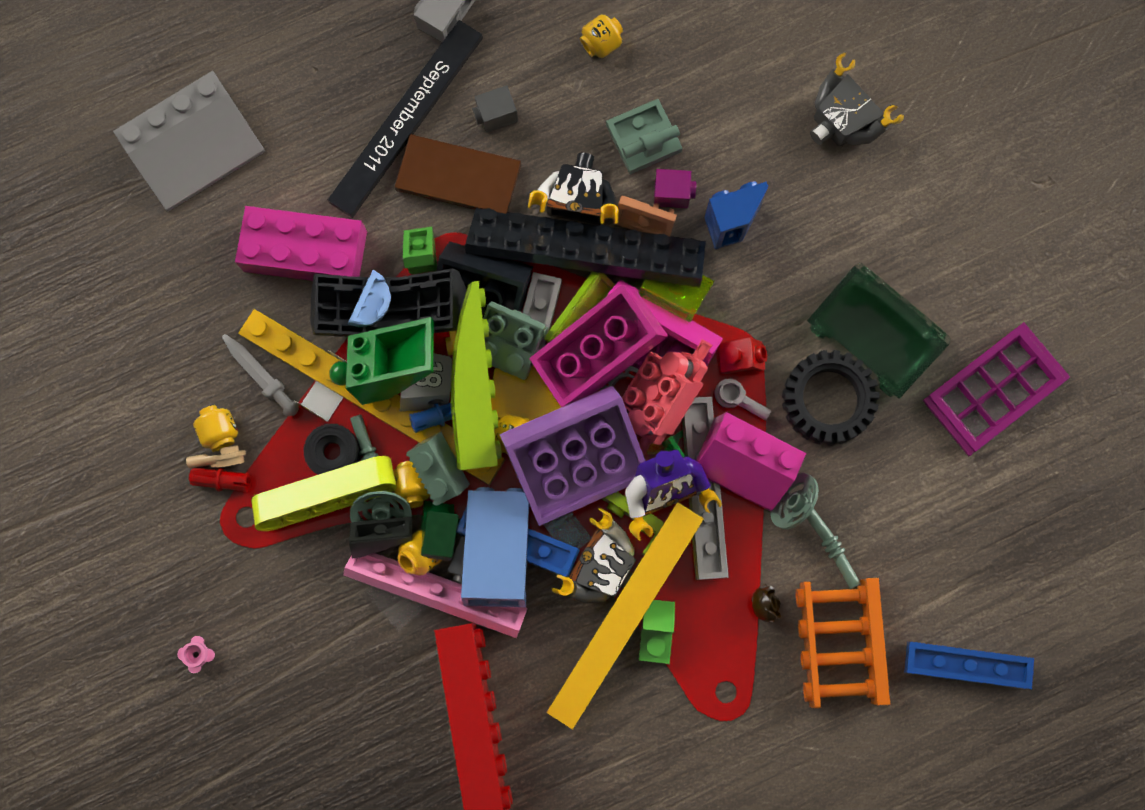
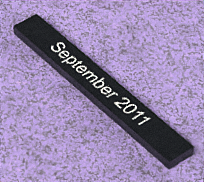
M458 20L327 199L331 205L351 218L355 216L408 143L410 134L413 135L482 41L483 36L481 33Z

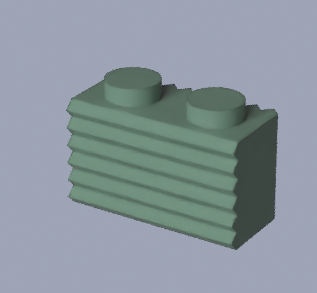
M442 432L418 443L407 452L406 456L410 457V462H413L412 467H415V472L419 473L418 477L422 479L421 483L425 484L424 488L428 489L427 494L431 495L430 499L434 500V505H439L456 497L470 485L463 471L457 469L456 458Z

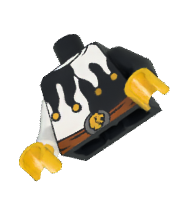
M578 153L575 166L563 164L560 171L553 172L540 185L537 191L530 193L528 208L536 204L540 206L539 212L543 213L546 206L548 216L597 225L604 224L606 218H612L615 220L614 224H618L619 209L610 182L603 179V172L592 169L594 156L589 153Z

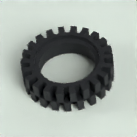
M823 350L816 355L815 353L809 355L805 360L797 364L784 384L785 389L782 392V398H784V403L782 404L783 411L786 410V419L788 423L790 421L793 423V429L796 433L800 431L804 439L815 440V444L827 443V446H833L836 443H846L867 429V426L875 418L874 413L878 411L879 404H876L880 397L879 392L875 390V387L878 385L876 379H871L872 371L869 368L865 370L861 366L864 363L860 359L857 361L853 360V355L850 353L842 355L839 350H833L831 353ZM821 372H834L844 376L851 382L856 391L857 406L850 419L840 424L830 425L816 420L809 414L804 404L803 391L807 381L812 376Z

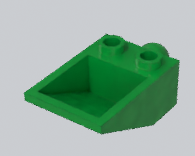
M432 317L348 336L347 363L340 361L333 364L329 371L330 379L337 385H346V389L362 405L391 399L433 373L434 320Z

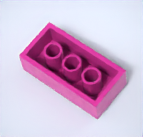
M245 206L235 263L243 272L313 281L315 274L360 277L367 230L361 220Z
M622 284L529 359L559 405L564 407L596 393L665 340L668 335L634 287Z

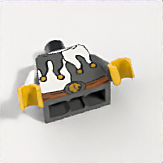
M598 508L603 514L601 521L597 522L590 518V522L598 528L570 576H556L562 579L563 586L560 590L552 588L554 593L571 597L583 603L605 602L610 597L614 598L620 587L624 589L633 573L630 570L636 561L633 557L635 549L626 532L612 519L611 514L602 508Z

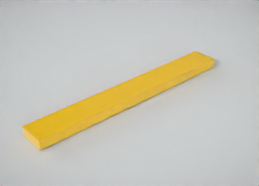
M677 502L546 713L573 730L704 520L703 517Z

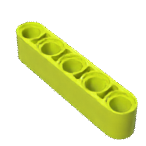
M387 456L369 458L252 497L251 502L256 530L272 531L352 506L357 498L366 493L395 491L397 486L391 458Z

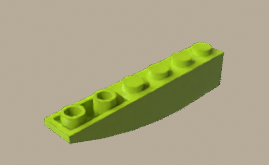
M479 281L471 282L468 285L459 316L453 349L451 414L457 469L459 470L498 466L497 459L502 458L500 441H495L494 429L498 428V414L496 410H492L491 398H495L494 381L489 380L488 368L492 367V355L490 349L486 350L485 337H489V326L487 319L482 318L481 307L486 306L484 288L479 289Z

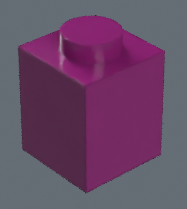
M656 169L654 204H659V207L688 208L690 199H695L696 181H691L692 171Z

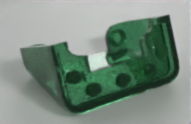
M860 262L848 272L807 320L811 324L810 329L821 339H824L825 336L836 339L878 375V380L881 382L878 387L889 397L895 395L899 399L949 346L951 341L950 336Z

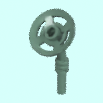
M362 415L350 418L361 449L359 456H363L361 461L379 456L378 453H374L377 449L372 447ZM387 491L366 493L357 498L350 508L351 522L365 521L360 517L358 511H362L364 517L369 521L390 519L393 516L396 518L412 516L409 503L400 495ZM376 497V498H373V499L369 500L368 502L365 501V500H367V499H369V498ZM397 501L402 505L404 510L399 509V504L397 503Z
M799 473L775 508L770 511L771 520L781 529H791L807 519L823 540L822 546L827 547L825 552L830 553L828 555L829 559L833 558L849 588L852 589L861 583L844 554L845 548L840 547L842 543L841 541L837 542L838 536L832 534L814 509L819 492L818 483L811 475ZM804 484L803 490L790 494V491L796 486ZM783 503H784L783 512H784V516H785L784 518H782V516H781V509H782Z

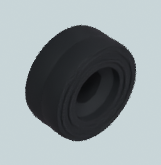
M321 425L309 434L304 444L305 461L308 467L318 475L357 463L360 460L359 452L361 449L356 436L342 425ZM332 443L338 444L340 455L334 460H328L324 455L325 448Z

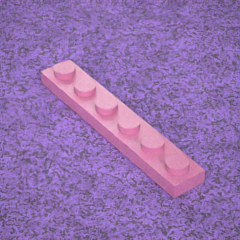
M376 553L353 559L351 555L344 569L343 575L514 638L518 636L528 609L524 607L464 606L461 599L462 584L429 572L421 576L409 574L401 568L398 561Z

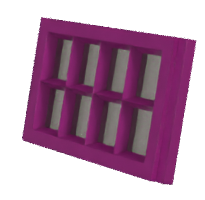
M1023 322L922 401L969 457L1067 381L1070 376Z

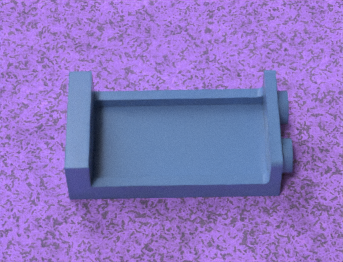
M479 487L476 491L468 490L461 599L464 606L526 608L525 586L530 505L523 489L509 488L506 491H494V489L489 487Z

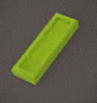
M591 272L551 327L544 340L548 343L606 298L615 284L604 273Z

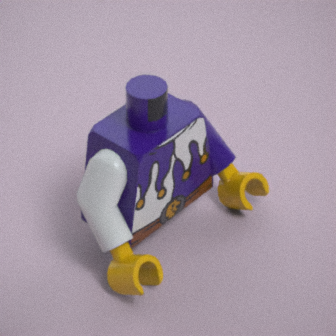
M675 449L670 452L660 451L655 458L642 462L637 466L635 477L626 488L625 495L630 517L634 518L630 523L629 530L639 541L641 540L639 534L642 529L649 537L653 535V528L643 519V515L647 516L677 502L686 500L697 495V492H701L699 502L706 512L710 513L707 505L712 500H715L719 508L721 507V500L713 490L709 489L711 484L702 465L688 456L682 457L679 450Z

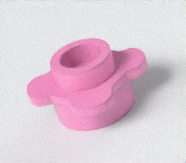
M194 636L191 639V643L178 650L177 656L188 666L189 672L198 673L206 662L214 659L215 653L212 649L207 648L203 637ZM194 652L199 653L197 658L194 657Z

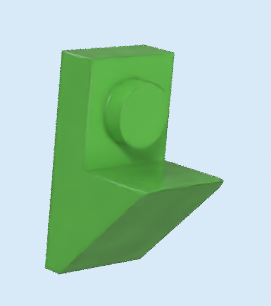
M432 227L404 230L403 262L404 267L408 268L410 274L437 271L438 265Z
M653 600L644 614L639 661L670 664L672 633H674L675 602Z

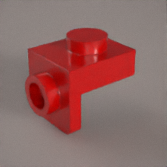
M750 337L720 343L718 346L720 368L723 374L752 369L764 371L766 369L765 362L768 356L762 341Z

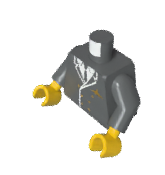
M847 53L840 54L837 57V68L830 71L819 87L814 104L817 109L814 120L819 125L810 131L812 139L818 145L823 144L829 138L838 146H843L847 143L849 145L869 144L889 129L888 125L899 124L904 118L901 114L896 119L891 120L890 114L898 108L897 106H888L883 113L849 74L845 77L843 76L845 71H850L855 66V60H852L847 68L842 66L841 61Z

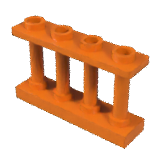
M879 578L861 579V584L857 586V589L811 591V582H801L800 589H796L797 607H802L803 619L798 620V632L800 639L804 638L805 651H801L802 670H807L808 680L807 683H803V694L805 702H809L811 708H821L820 698L863 695L871 698V704L890 705ZM858 601V604H862L863 616L859 620L814 622L813 603ZM856 632L865 635L866 648H863L862 651L816 652L815 635ZM863 664L864 667H868L869 679H866L865 683L819 685L818 666Z

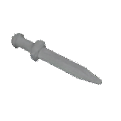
M224 334L222 338L230 353L263 389L262 394L270 400H275L283 408L284 415L294 416L297 414L299 405L295 401L292 402L283 392V383L278 379L274 380L243 345Z

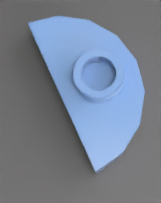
M375 270L371 272L348 321V325L356 327L371 326L380 321L388 311L391 299L389 287L384 277Z

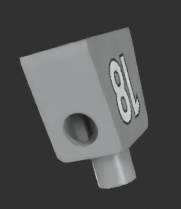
M433 353V373L401 392L400 411L427 410L434 407L436 403L439 406L449 403L452 358Z

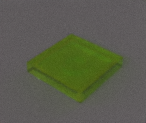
M702 275L700 288L645 280L639 290V295L691 322L709 293L714 280Z

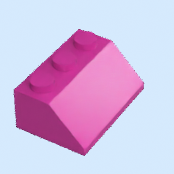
M725 412L714 418L696 461L702 465L709 481L768 511H772L795 481L806 453Z

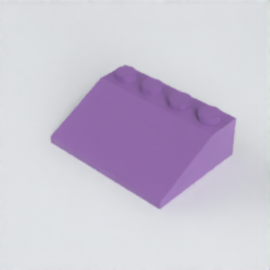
M613 386L499 434L539 526L627 488L635 477L637 466L645 462L622 397Z

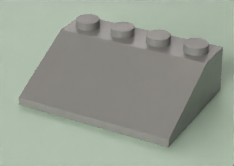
M214 71L209 72L113 131L167 212L266 152Z

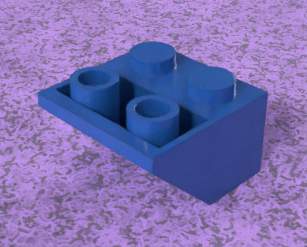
M756 181L749 182L741 186L740 190L730 193L728 190H723L712 195V198L709 199L704 219L715 249L743 241L761 207L768 189L767 181L757 184Z

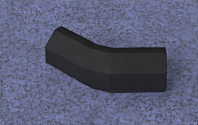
M453 268L403 277L384 278L391 294L387 313L380 321L371 326L356 327L348 325V321L369 277L315 274L313 277L310 323L312 334L316 336L348 337L432 317L434 320V333L455 331L458 327L459 316L467 291L459 271Z

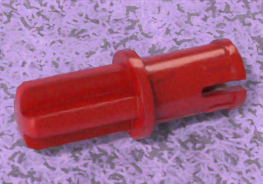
M192 468L189 474V481L192 486L216 488V491L219 492L223 489L248 492L251 486V482L247 481V479H251L250 473L225 471L224 468H219L218 470Z

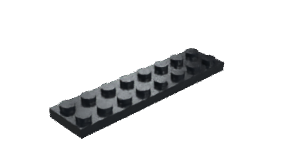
M476 208L465 243V253L700 288L706 241L693 238L669 237L665 234L646 233L637 230L612 228L605 225L599 226L521 213L507 212L502 214L490 208Z

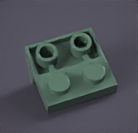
M659 99L606 121L607 129L630 175L682 152L683 148L678 139V136H680L677 125H671Z
M491 301L487 305L483 319H487L489 326V337H485L486 350L490 349L492 366L522 380H526L533 365L529 358L537 353L541 339L546 337L549 327L532 319L529 315L515 309L511 310Z

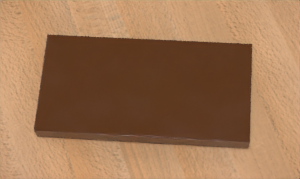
M410 134L396 180L395 190L469 209L490 208L498 213L506 214L509 211L521 161Z

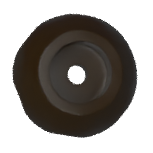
M763 584L755 590L752 595V606L759 619L764 622L774 623L776 619L781 618V614L778 612L781 603L774 595L775 588L767 586V584Z

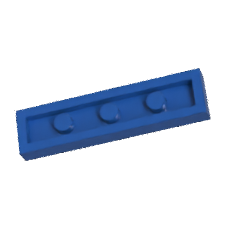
M467 507L456 529V533L464 537ZM528 528L527 562L557 575L569 577L580 550Z
M907 641L904 673L1032 690L1034 658Z

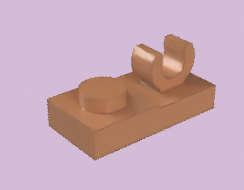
M622 195L618 204V224L616 225L640 232L665 234L670 237L677 215L674 214V209L672 208L667 212L658 209L659 204L657 203L652 207L649 204Z

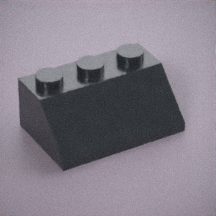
M449 241L439 256L437 271L452 268L459 271L466 289L471 282L479 281V289L484 288L486 306L481 307L482 318H484L487 305L491 301L511 310L522 311L530 285L533 266L509 259L465 253L464 245Z

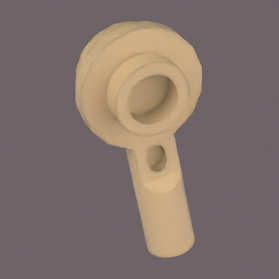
M238 445L220 448L221 454L209 456L202 454L187 457L186 464L188 468L208 465L218 468L244 463L243 455H246V451L239 450Z

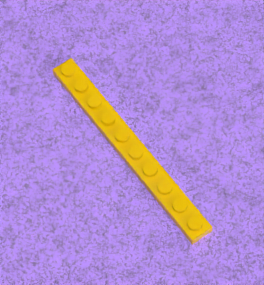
M256 309L252 311L238 332L245 339L418 443L442 432L456 458L453 427L445 423L443 427L437 425L415 433L410 423L409 414L424 410L400 411L401 396L395 395L388 400L362 405L346 389V385H337L330 379L329 371L331 366L341 360ZM503 457L497 459L498 466L467 469L464 471L490 486L505 459Z

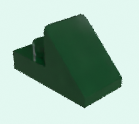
M424 501L422 507L421 556L451 561L458 523V515L454 514L453 504L441 503L434 505L433 502Z

